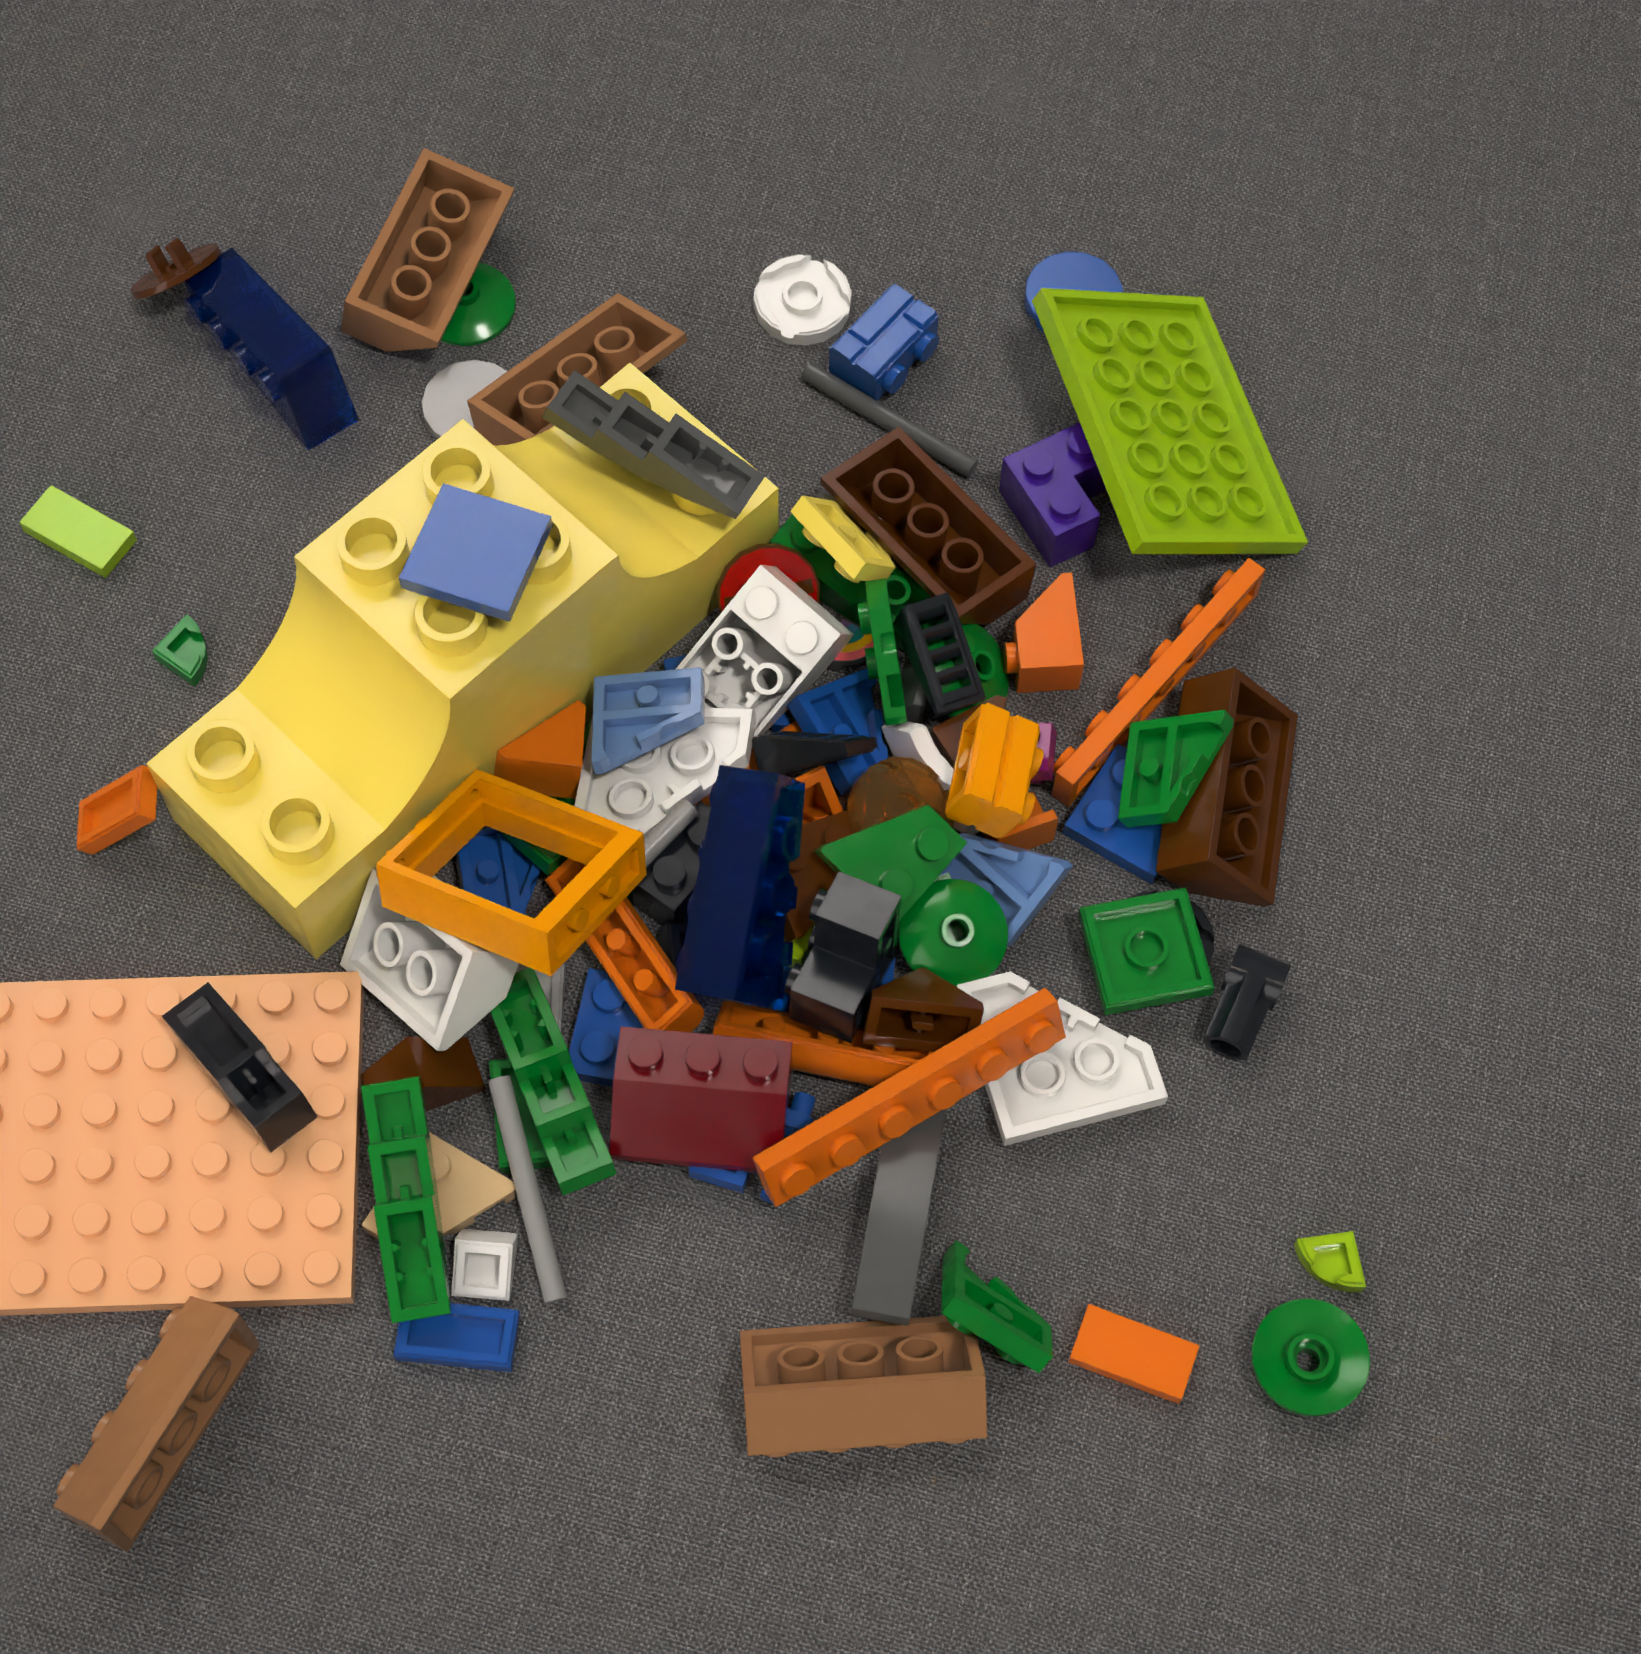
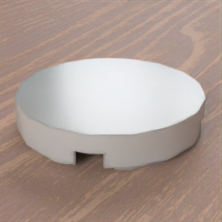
M794 255L781 258L764 269L754 291V310L758 323L770 336L787 344L807 346L824 342L841 331L849 319L852 292L847 277L835 264L824 259L823 263L811 260L809 255Z

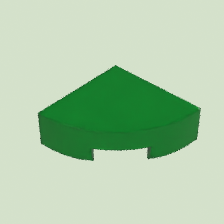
M186 614L152 650L155 660L195 687L201 680L208 661L207 645L199 626L189 615Z

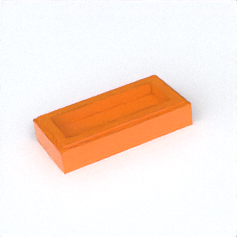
M140 765L79 802L77 850L94 855L156 820L157 785L147 766Z
M1088 1304L1068 1363L1180 1404L1200 1345Z

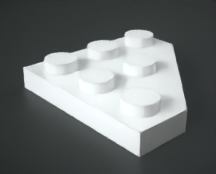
M705 708L703 725L605 774L597 775L591 762L592 716L574 806L643 832L645 838L683 798L692 805H695L749 766L752 738L754 737L756 724L753 709Z
M1012 972L957 985V988L983 1003L984 1012L981 1024L1038 992V990L1029 986V981ZM1059 998L1058 1005L1066 1038L1054 1044L1049 1050L1033 1056L1006 1072L1001 1078L985 1085L1003 1145H1011L1166 1104L1168 1095L1151 1045L1132 1035L1128 1038L1099 1023L1100 1018Z

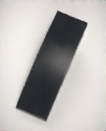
M209 982L162 1015L164 1021L270 1152H273L318 1117L303 1092L274 1061L264 1044Z

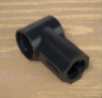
M1239 944L1220 988L1224 992L1210 1018L1202 1042L1208 1045L1213 1053L1224 1058L1246 1061L1267 1011H1272L1291 965Z

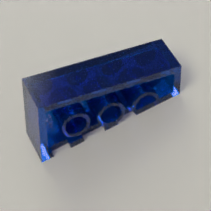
M233 248L223 252L205 269L183 281L190 296L184 299V303L193 319L200 326L203 324L208 326L218 346L223 351L227 350L244 374L252 380L308 451L359 420L331 347Z
M719 765L717 780L710 791L709 802L711 810L706 835L701 841L698 851L700 865L695 890L687 906L689 920L684 945L676 961L678 976L675 990L788 1012L789 995L781 991L780 986L782 966L792 965L793 942L784 941L786 914L789 910L796 909L798 887L795 886L794 879L789 873L790 861H795L800 856L805 783L778 773Z

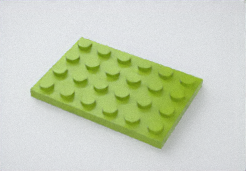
M1041 288L1032 303L1132 554H1297L1308 543L1204 297Z

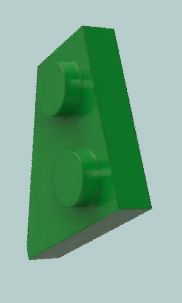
M924 805L899 814L897 817L861 829L859 832L841 839L822 844L814 852L837 874L842 872L901 895L900 921L967 842L932 807Z

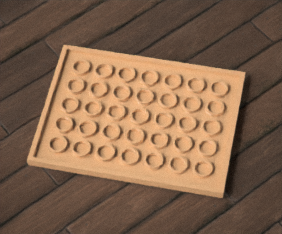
M358 971L1 982L0 1316L174 1310L177 1307L182 1309L190 1296L227 1308L354 1303L364 986ZM207 982L210 983L264 1044L274 1061L303 1092L318 1116L273 1152L268 1150L162 1018V1015Z

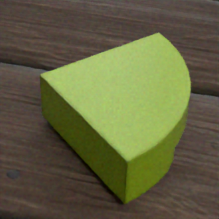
M1353 1231L1299 1238L1295 1241L1294 1248L1302 1265L1322 1284L1339 1291L1354 1293L1363 1292L1366 1288Z

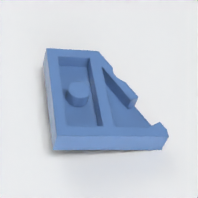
M702 668L594 677L591 762L595 774H605L703 725L705 679Z
M969 833L959 834L967 844L940 875L949 872L951 879H961L975 883L989 892L996 899L1005 915L1008 927L1007 947L1011 946L1056 890L1073 865L1067 860Z

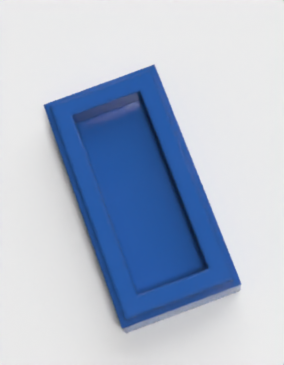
M451 1303L450 1314L399 1322L393 1356L396 1361L512 1372L521 1315L519 1310Z

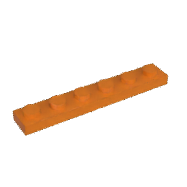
M1248 558L1236 572L1229 569L1221 576L1213 588L1212 595L1214 597L1205 607L1197 604L1192 608L1181 625V634L1173 642L1165 639L1158 646L1150 658L1149 664L1151 667L1142 677L1134 674L1129 678L1117 696L1119 703L1110 713L1102 710L1094 717L1085 731L1087 738L1077 749H1074L1072 746L1068 747L1060 755L1054 764L1053 770L1055 780L1052 796L1066 807H1069L1097 776L1117 744L1124 746L1128 741L1130 722L1147 720L1256 598L1266 570L1265 568Z
M1046 987L752 1157L764 1191L775 1207H778L791 1198L805 1193L813 1185L842 1168L853 1165L861 1157L888 1141L904 1135L909 1129L941 1110L950 1108L958 1100L987 1083L1001 1078L1006 1072L1021 1063L1049 1050L1054 1044L1066 1038L1057 999Z

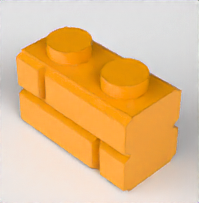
M990 703L982 704L963 723L945 809L947 818L966 826L974 825L976 830L995 838L1004 837L1017 824L1022 825L1028 820L1035 804V795L1028 792L1030 780L1038 772L1044 755L1043 749L1037 747L1040 732L1038 723L1019 715L1010 716L1009 711Z

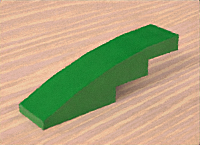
M527 968L519 971L514 975L507 997L490 1011V1014L561 1193L564 1196L614 1176L617 1173L535 970Z
M421 1075L362 1085L361 1091L370 1142L367 1145L376 1200V1204L373 1207L391 1322L397 1323L450 1314L451 1302L442 1223Z

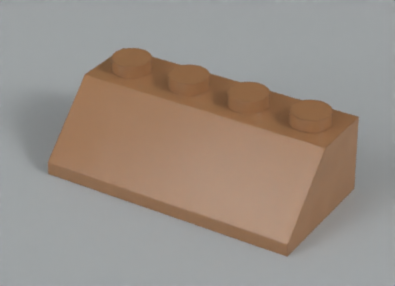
M423 148L344 301L341 332L386 352L438 348L514 194L515 188Z
M617 293L468 399L467 403L474 428L495 446L509 445L532 438L554 426L542 418V416L574 370L598 387H601L629 363L644 373L687 342L686 333Z
M190 1296L182 1309L177 1307L168 1315L159 1333V1338L161 1339L159 1345L149 1360L142 1359L132 1370L125 1387L128 1392L116 1411H108L98 1422L91 1437V1442L94 1444L81 1464L76 1463L72 1465L62 1477L56 1492L59 1498L54 1504V1508L68 1519L128 1553L260 1345V1342L241 1315L230 1308Z
M946 1316L910 1318L909 1326L884 1321H865L740 1331L748 1456L766 1455L769 1457H783L794 1452L820 1450L840 1453L850 1448L873 1446L902 1448L913 1443L940 1441L949 1444H959L969 1439L987 1438L986 1375L977 1336L974 1333L965 1334L957 1330L947 1320Z

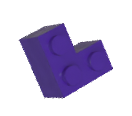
M1080 422L1003 458L999 492L1050 568L1094 547L1100 514L1089 498L1106 491V487Z

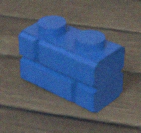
M897 284L891 285L829 348V372L877 401L886 391L894 394L905 382L909 367L917 359L922 362L926 361L937 348L939 343V336H937L939 316L937 312L919 299L917 301L914 300L913 295Z

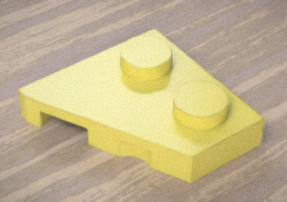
M802 495L790 511L804 526L802 530L804 536L814 545L825 549L836 560L834 563L835 569L849 581L859 583L860 581L884 578L887 580L896 568L889 554L868 532L864 534L860 524L838 501Z

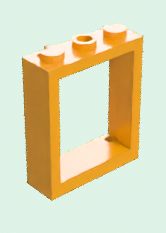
M478 769L467 777L455 790L449 793L433 811L420 819L415 827L376 863L382 907L549 976H552L647 876L643 832ZM484 826L586 865L535 918L432 878Z

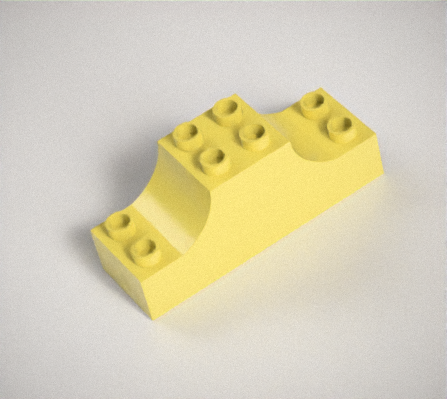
M631 363L627 364L600 387L617 400L621 398L624 392H627L668 422L677 413L749 464ZM462 419L294 556L296 581L289 608L276 635L257 664L232 693L146 763L172 819L317 960L352 929L372 868H376V863L386 855L388 850L398 844L415 827L420 819L433 811L449 793L455 790L476 769L494 775L496 755L499 749L577 700H580L586 706V723L593 716L594 677L644 672L718 607L717 583L724 567L739 552L757 544H769L770 540L778 532L779 488L764 477L739 516L734 519L684 499L635 475L591 450L555 425L549 430L521 442L495 446ZM443 483L551 516L553 527L510 622L401 588L399 576Z

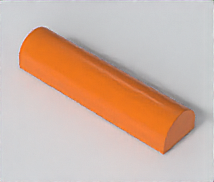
M567 858L545 881L555 896H557L586 865ZM626 897L586 939V942L645 1029L691 1033L701 1023L704 1017V1009Z
M731 1001L723 1002L713 1028V1035L792 1042L793 1070L869 1086L878 1085L933 1053L932 1051L863 1044L862 1035L864 1028L859 1027L852 1043L791 1020L789 1019V1013Z

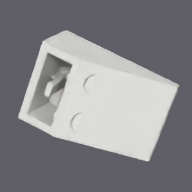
M760 565L676 669L702 668L705 679V708L753 709L756 720L755 737L764 734L789 709L787 705L797 695L804 693L822 675L854 634L776 566Z

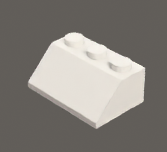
M372 868L340 962V966L347 972L358 971L362 985L437 1051H445L507 997L519 964L382 907L376 868Z

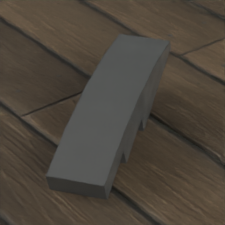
M576 370L573 371L550 402L542 418L591 450L635 475L684 499L734 519L739 516L765 477V475L677 413L668 422L627 392H624L619 400L615 399Z
M946 1109L912 1127L904 1135L894 1138L881 1146L851 1316L909 1326Z

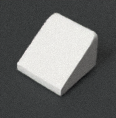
M462 1229L455 1238L451 1296L509 1301L518 1234Z

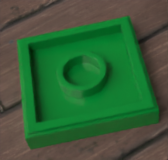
M1186 888L1079 907L1078 918L1104 1016L1213 994L1215 987Z

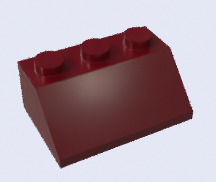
M621 1026L613 1077L609 1150L611 1158L616 1160L757 1172L752 1157L785 1139L793 1070L792 1042Z

